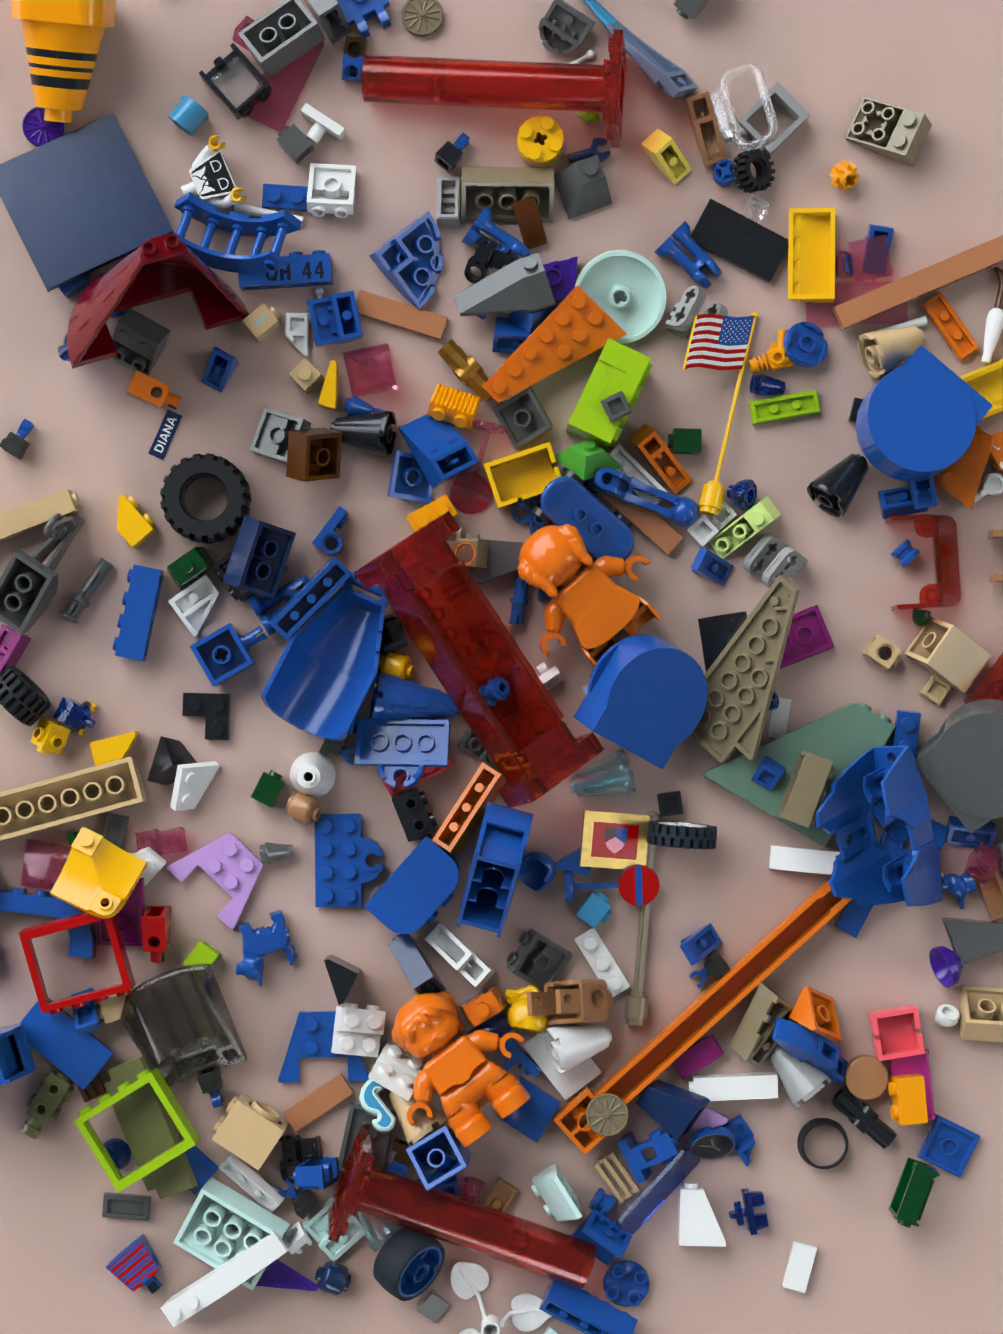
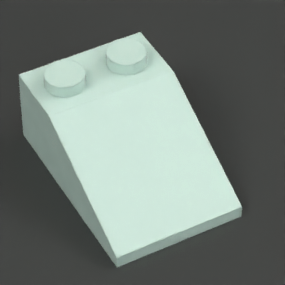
M556 1163L532 1177L533 1185H531V1188L537 1198L541 1196L546 1204L543 1207L550 1218L554 1216L556 1221H566L582 1217L580 1201Z

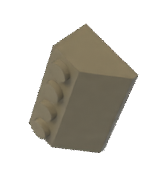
M462 167L461 221L475 222L486 206L492 211L493 222H517L512 203L534 196L541 221L553 222L554 168Z

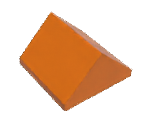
M804 987L789 1018L816 1033L837 1042L842 1041L834 998L811 987Z

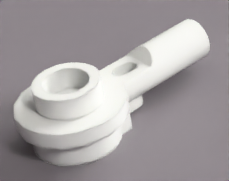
M998 473L988 474L983 479L982 487L977 490L974 503L987 494L991 496L1001 494L1003 492V476Z

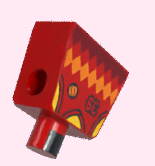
M147 906L141 916L143 951L150 952V962H164V952L168 950L171 944V906Z

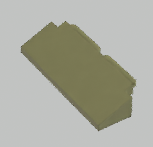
M146 1056L127 1060L108 1069L111 1080L104 1083L107 1093L110 1092L112 1096L119 1092L117 1087L128 1080L132 1084L138 1080L136 1075L148 1069L151 1072ZM149 1082L112 1105L137 1167L142 1166L180 1142L170 1115ZM185 1152L142 1178L147 1191L156 1189L160 1199L198 1186Z

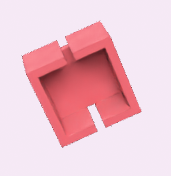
M910 1004L867 1011L870 1032L875 1035L871 1036L874 1057L878 1061L925 1054L922 1033L917 1030L921 1028L918 1007Z

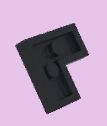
M183 693L182 716H206L205 739L229 740L230 694Z

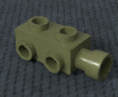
M53 1071L50 1075L46 1073L39 1083V1086L42 1088L37 1095L34 1093L26 1105L29 1106V1109L26 1113L30 1115V1118L20 1128L27 1136L36 1139L41 1131L42 1123L47 1125L50 1120L55 1122L62 1111L58 1108L63 1100L67 1102L74 1091L71 1089L73 1082L62 1071ZM51 1085L58 1087L57 1093L51 1091ZM39 1105L45 1106V1113H41L38 1110Z

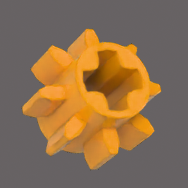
M845 160L842 163H837L832 168L831 174H829L834 179L831 184L837 189L841 188L843 191L854 187L860 176L855 172L858 167L852 162L848 163Z

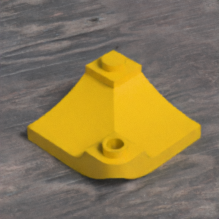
M82 827L71 845L67 861L50 894L93 916L102 919L111 918L123 908L148 865L147 862L112 844L102 835ZM110 902V904L107 907L102 906V904H107Z

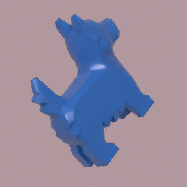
M281 910L269 914L271 920L274 921L272 927L264 928L262 926L260 929L256 928L253 930L249 922L238 925L239 931L242 933L244 957L236 965V975H244L249 980H257L259 986H262L263 958L265 955L282 949L290 965H293L294 958L297 957V954L294 952L295 947L290 943L289 930L285 926V919Z

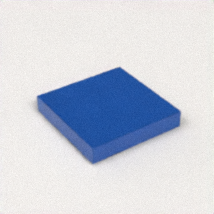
M937 1114L917 1156L960 1178L980 1135Z

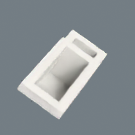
M770 845L769 869L832 875L833 862L836 860L835 856L840 854V851Z
M441 922L425 938L475 988L481 989L495 973L493 969Z

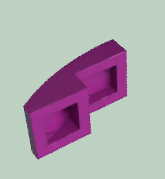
M710 1034L695 1042L672 1064L683 1080L724 1055V1051L714 1035Z

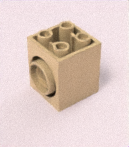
M242 1093L239 1098L234 1096L224 1111L228 1115L227 1117L223 1115L220 1117L212 1129L215 1135L211 1140L259 1171L284 1133L288 1122L283 1120L268 1105L253 1100Z

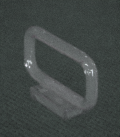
M748 63L725 72L719 82L720 92L718 90L710 93L719 129L725 142L734 141L737 147L745 151L755 150L770 144L777 137L779 130L763 71L756 64ZM746 73H752L755 76L769 125L767 135L752 141H745L742 137L728 87L731 79Z

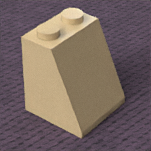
M931 617L929 623L922 627L904 653L923 668L951 685L952 688L963 693L973 685L974 679L986 666L991 656L957 627L934 617Z

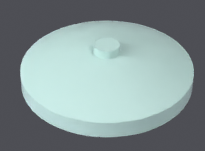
M612 250L596 256L582 269L575 284L627 333L615 340L620 344L637 341L649 334L657 326L665 310L666 287L661 273L649 259L633 251Z

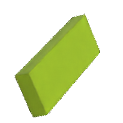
M817 390L748 402L752 425L821 413Z

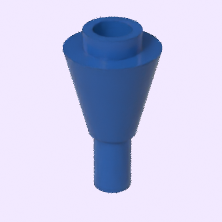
M353 394L351 398H346L343 411L347 412L346 416L385 411L374 408Z

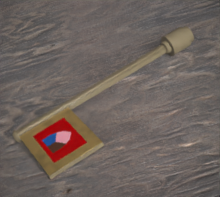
M583 810L579 866L625 870L630 866L639 864L654 870L656 845L647 843L649 821H658L660 814L655 811L648 812L647 815ZM651 902L640 906L634 986L631 995H626L624 1018H627L626 1024L643 1026L645 1025V1020H648L649 997H646L643 991Z

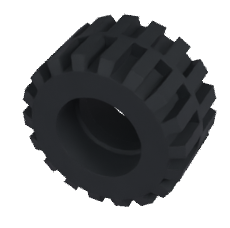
M8 666L0 674V704L18 721L32 726L51 707L48 697L25 673L16 667Z

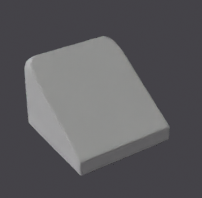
M432 1289L417 1306V1311L435 1323L450 1304Z

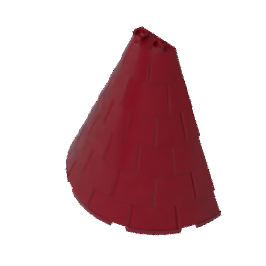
M177 235L156 236L143 242L137 250L100 276L82 293L71 313L68 324L67 349L69 360L73 369L117 356L116 347L106 324L112 313L189 291L205 330L243 320L249 313L234 290L181 242Z

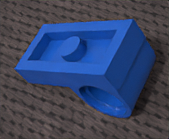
M339 506L313 540L312 544L328 555L335 556L340 554L344 548V542L335 530L337 528L341 530L349 520L346 517L348 512ZM330 538H336L339 542L335 550L327 549L326 543Z

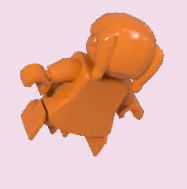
M570 524L544 526L534 532L523 543L518 558L519 565L517 570L519 577L529 585L546 592L552 599L544 610L545 629L548 631L539 640V648L546 656H549L550 653L547 649V642L550 639L557 638L561 646H566L564 637L559 634V630L563 629L565 617L570 622L581 652L594 667L601 656L611 646L619 642L614 636L621 629L631 637L651 619L655 618L659 621L663 619L646 600L616 585L609 578L622 576L625 573L630 579L638 581V576L632 572V565L637 561H641L645 566L649 565V560L644 556L631 555L624 561L623 558L605 555L593 562L592 557L586 550L582 536L577 528Z
M445 991L422 993L413 997L399 1009L394 1021V1027L391 1030L393 1042L397 1043L404 1051L418 1058L419 1061L424 1062L428 1056H432L425 1063L424 1069L414 1079V1099H416V1102L409 1107L407 1120L411 1126L415 1125L416 1120L413 1117V1112L417 1108L424 1109L427 1112V1117L433 1118V1110L428 1101H431L434 1089H436L440 1095L445 1114L449 1118L447 1119L448 1125L465 1148L493 1126L486 1115L480 1111V1108L491 1101L493 1108L504 1119L530 1099V1094L515 1075L510 1072L508 1073L506 1069L483 1053L496 1052V1049H500L503 1055L511 1058V1052L506 1049L505 1042L510 1038L517 1039L519 1043H523L525 1040L517 1032H508L503 1037H498L499 1034L482 1029L468 1035L464 1034L454 1040L453 1037L457 1033L463 1034L465 1032V1026L460 1020V1014L453 996Z

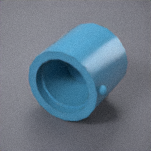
M185 95L181 96V101L168 118L182 131L192 136L202 122L209 118V114L195 100Z

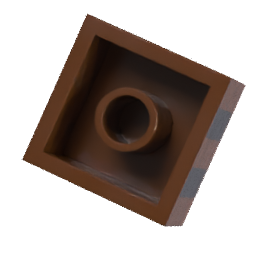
M328 428L290 430L288 435L286 477L303 482L340 478L342 432Z

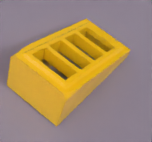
M331 360L318 404L322 408L336 412L338 366L336 361Z

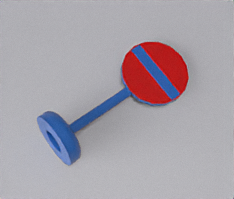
M637 864L628 867L622 872L618 883L574 884L573 873L564 871L565 903H570L574 900V889L618 888L624 901L636 906L650 903L659 892L658 876L654 870L645 865Z

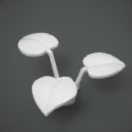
M458 1261L454 1264L451 1270V1285L454 1292L464 1300H468L476 1295L483 1318L480 1332L475 1328H467L459 1334H500V1327H504V1323L510 1316H512V1323L517 1329L529 1332L539 1328L547 1319L552 1317L539 1309L542 1299L530 1293H523L514 1297L511 1301L513 1311H509L501 1321L495 1315H487L479 1292L485 1290L488 1286V1272L482 1265L474 1262Z

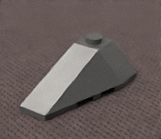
M539 253L515 260L454 295L461 316L489 315L490 312L498 311L508 314L514 310L535 312L555 305Z

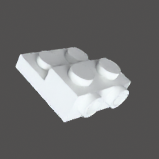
M310 163L307 212L312 213L316 217H323L325 213L335 214L338 218L354 215L356 166Z
M344 1002V1007L336 1006L331 1053L378 1057L380 1037L384 1033L386 1011L380 1010V1006L366 1005V1009L358 1008L356 1003Z
M387 1042L368 1078L409 1101L414 1092V1079L424 1069L425 1064L419 1061L418 1058L411 1057L403 1052L399 1046L391 1045Z

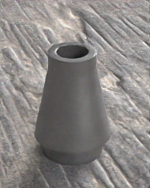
M265 842V845H260L261 863L270 865L294 858L292 844Z

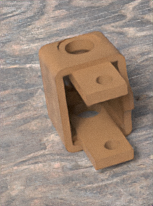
M602 979L547 982L544 985V992H527L528 1016L547 1015L548 1025L607 1021L613 1007L612 994L607 989L606 981Z

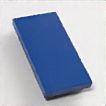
M38 1001L19 1023H22L29 1045L83 1090L87 1089L115 1054L92 1033L87 1032L78 1035L75 1030L74 1018L67 1012L62 1011L50 1015L49 1012L42 1013Z

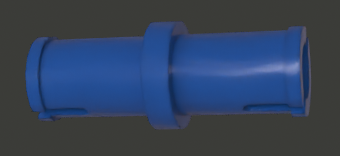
M515 577L513 598L510 599L512 608L509 623L524 625L525 606L528 605L529 601L526 600L528 583Z

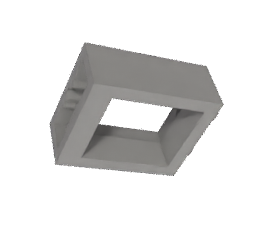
M777 82L738 120L736 124L737 132L743 139H749L754 144V149L765 150V155L769 154L771 156L807 121L810 114ZM773 98L795 122L770 145L747 121Z

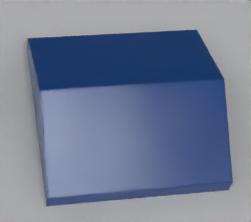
M395 450L387 496L411 502L431 503L433 489L413 454Z

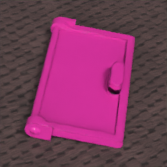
M924 1049L925 1054L890 1059L891 1075L919 1073L924 1076L928 1120L936 1119L929 1067V1049Z

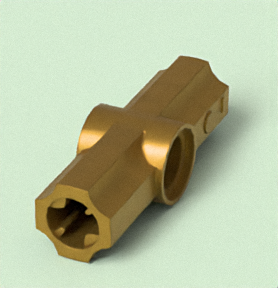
M452 339L448 341L438 351V354L454 370V374L465 386H469L475 394L480 396L482 401L488 402L492 397L481 386L489 377L483 372L484 370L471 356H468Z

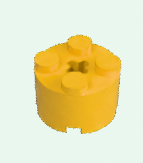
M534 116L526 120L519 128L517 136V150L521 159L536 168H546L554 164L563 149L564 137L562 129L550 116ZM537 139H541L542 141L544 140V145H540V143H536V140H537Z

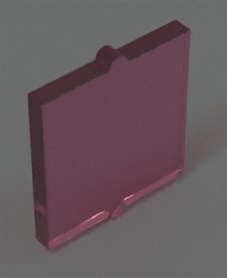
M886 235L871 238L866 236L865 239L848 242L854 282L870 279L875 281L876 278L893 275Z

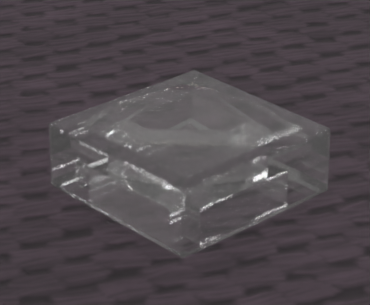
M750 193L741 215L762 224L772 203Z

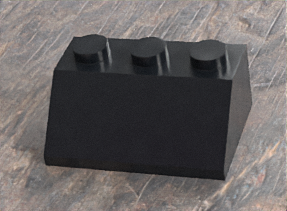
M746 611L698 619L706 672L747 619Z

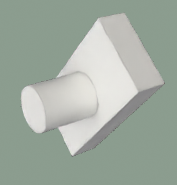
M305 103L301 109L302 116L314 123L306 137L311 142L318 144L324 133L328 132L342 141L346 134L345 128Z

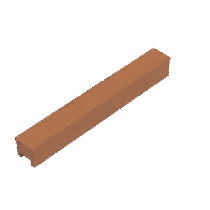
M1003 235L835 306L832 312L838 320L840 330H846L1002 263Z

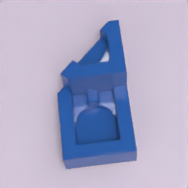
M739 1114L721 1127L730 1129L734 1133L735 1149L745 1165L748 1166L751 1161L752 1147L755 1145L754 1134L741 1114Z

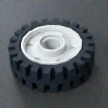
M649 821L648 844L685 849L716 848V826L676 821Z

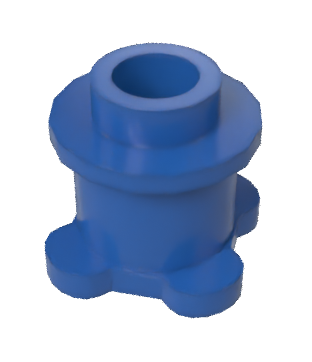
M503 678L490 679L487 681L486 686L479 688V694L486 699L488 706L493 707L498 700H505L509 697L510 686Z

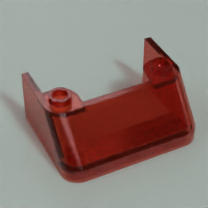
M936 514L891 516L885 519V524L914 522L915 531L919 536L924 538L932 537L935 584L925 585L920 590V603L891 606V611L947 608L957 605L961 599L955 520L949 515Z

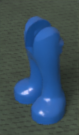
M486 206L461 241L465 245L478 246L475 241L479 237L487 238L480 232L481 230L503 245H497L498 247L495 251L498 249L510 255L513 250L523 258L531 254V251L521 241L493 223L492 211ZM514 256V259H513L512 262H514L515 260H518V258Z
M686 221L655 251L659 257L670 256L696 283L705 289L712 284L701 273L704 268L716 278H719L722 274L715 261L691 237L690 227ZM674 240L679 242L685 249H687L696 259V262H693L679 248V246L675 243Z
M307 575L290 581L277 590L274 599L251 596L247 600L259 617L284 599L289 598L290 600L298 592L297 589L303 587L310 579ZM283 606L259 618L269 636L276 631L267 622Z

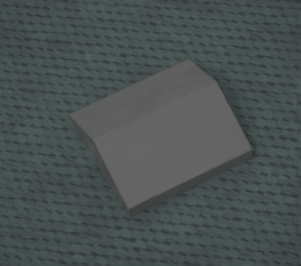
M531 386L493 409L515 450L540 437L554 427Z

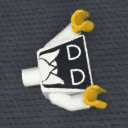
M212 135L209 138V144L199 153L192 163V168L189 170L193 182L181 186L184 195L189 192L195 196L199 194L200 199L216 206V208L227 209L238 202H246L247 197H240V193L245 188L235 186L221 151L217 150L225 148L226 143L221 142L218 144L217 139L221 135Z

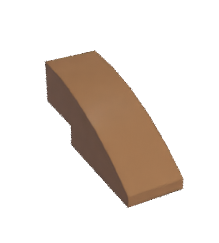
M704 90L684 96L691 126L704 165L708 166L727 159L709 91Z

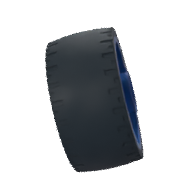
M414 1224L407 1225L395 1232L380 1249L374 1262V1278L388 1293L402 1301L412 1300L427 1290L438 1276L444 1262L445 1250L440 1242L425 1229Z

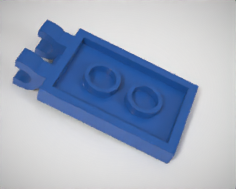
M336 0L348 25L355 23L362 38L370 36L369 28L365 21L376 16L383 29L391 26L390 18L385 8L390 6L388 0Z

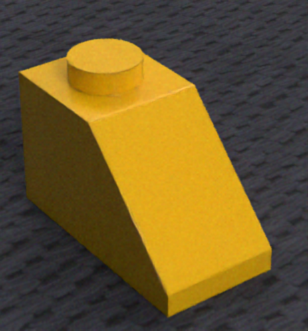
M138 731L91 742L90 747L95 766L126 758L139 736Z

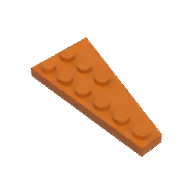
M576 285L481 387L497 403H500L604 347L608 338L615 341L627 333Z

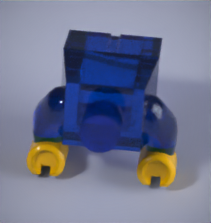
M63 697L53 718L70 725L72 733L82 736V731H85V727L92 729L96 723L90 717L95 712L94 707L97 708V705L91 701H85L80 704L74 699Z

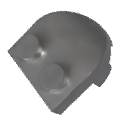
M554 0L539 23L538 30L541 43L551 53L558 55L571 53L583 44L596 22L565 1Z

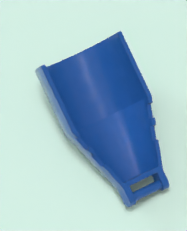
M351 572L352 575L323 604V607L315 615H312L305 625L293 633L261 693V699L265 706L275 715L306 733L332 741H342L346 738L377 677L385 609L394 592L393 589L388 587L384 589L359 578L358 574ZM353 586L380 596V601L352 589Z

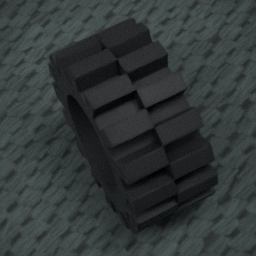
M757 148L739 153L738 157L733 160L736 163L731 168L735 169V172L732 173V177L736 176L734 183L740 184L738 188L740 190L744 189L743 192L745 193L765 190L772 185L770 181H774L775 177L771 175L775 173V169L771 168L774 162L769 161L771 156L769 154L765 155V150L760 151ZM751 163L755 166L756 178L751 174Z

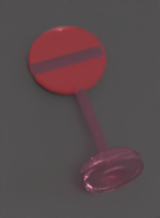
M478 418L474 419V427L484 430L485 433L477 458L479 462L475 465L474 473L460 475L451 487L450 497L453 505L459 511L465 514H476L488 506L491 500V488L486 479L480 476L479 473L490 433L503 434L506 426Z

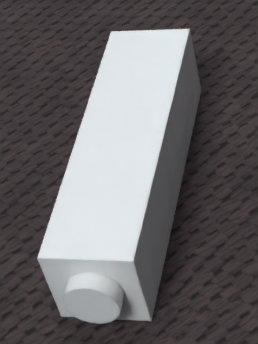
M775 1071L692 1075V1081L688 1082V1091L705 1096L710 1101L779 1098L778 1075Z

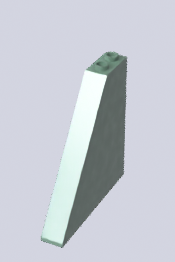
M861 701L858 704L850 703L760 745L755 760L750 761L744 754H741L726 761V763L706 770L703 776L825 847L832 834H827L823 829L816 828V821L814 825L810 824L809 828L777 816L791 775H798V772L794 771V767L800 751H807L833 761L832 767H835L831 780H826L824 785L826 794L822 803L818 802L815 811H818L830 794L831 783L844 769L868 749L875 746H884L895 726L890 724L892 720L881 713L877 716L870 712L872 708ZM765 756L785 767L783 775L772 791L751 780Z

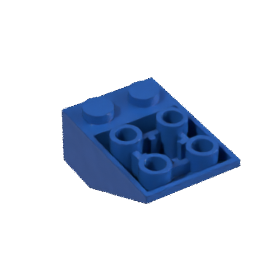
M426 414L398 428L432 489L469 471L479 462L468 441L449 422L437 421Z

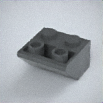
M130 308L117 322L112 338L117 350V356L111 358L134 371L137 370L149 376L166 346L171 330Z

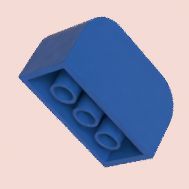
M429 834L422 839L364 906L387 928L398 934L413 933L420 929L425 922L429 925L439 912L436 911L440 905L445 907L454 896L452 892L458 883L459 865L456 859L447 850L436 844Z

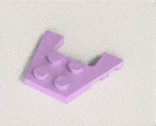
M230 832L174 862L167 869L180 882H183L198 865L233 897L217 915L219 919L233 930L264 863H261V860Z

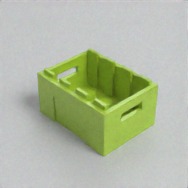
M608 338L572 413L566 432L585 441L591 440L606 451H608L609 447L614 448L623 430L619 426L624 428L630 414L610 423L600 401L622 391L628 404L632 406L630 407L632 410L653 366L649 363L651 358Z

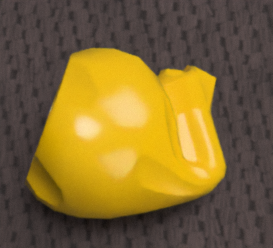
M533 984L520 989H506L505 997L507 998V1003L511 1005L507 1014L510 1027L517 1030L542 1033L548 1026L547 1015L528 1016L527 992H541L540 989Z

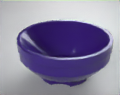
M938 946L932 948L929 953V959L936 978L944 987L954 986L959 982L961 970L963 969L962 960L956 951L950 950L947 947Z

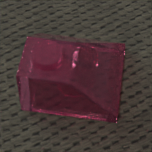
M388 343L343 353L350 389L353 395L361 397L398 389Z

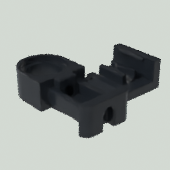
M481 236L475 241L478 246L475 255H472L468 260L464 274L469 282L475 284L487 276L489 268L493 269L494 267L500 270L505 260V266L512 263L515 253L512 252L508 255L498 249L495 251L498 247L497 244ZM471 267L479 268L481 276H474L471 272Z
M299 1135L280 1137L278 1142L282 1141L283 1150L280 1170L281 1177L285 1182V1179L288 1178L293 1184L295 1183L294 1179L287 1175V1167L298 1166L303 1163L306 1157L313 1156V1159H320L322 1157L320 1136L314 1138H301ZM313 1143L315 1145V1155L313 1150Z

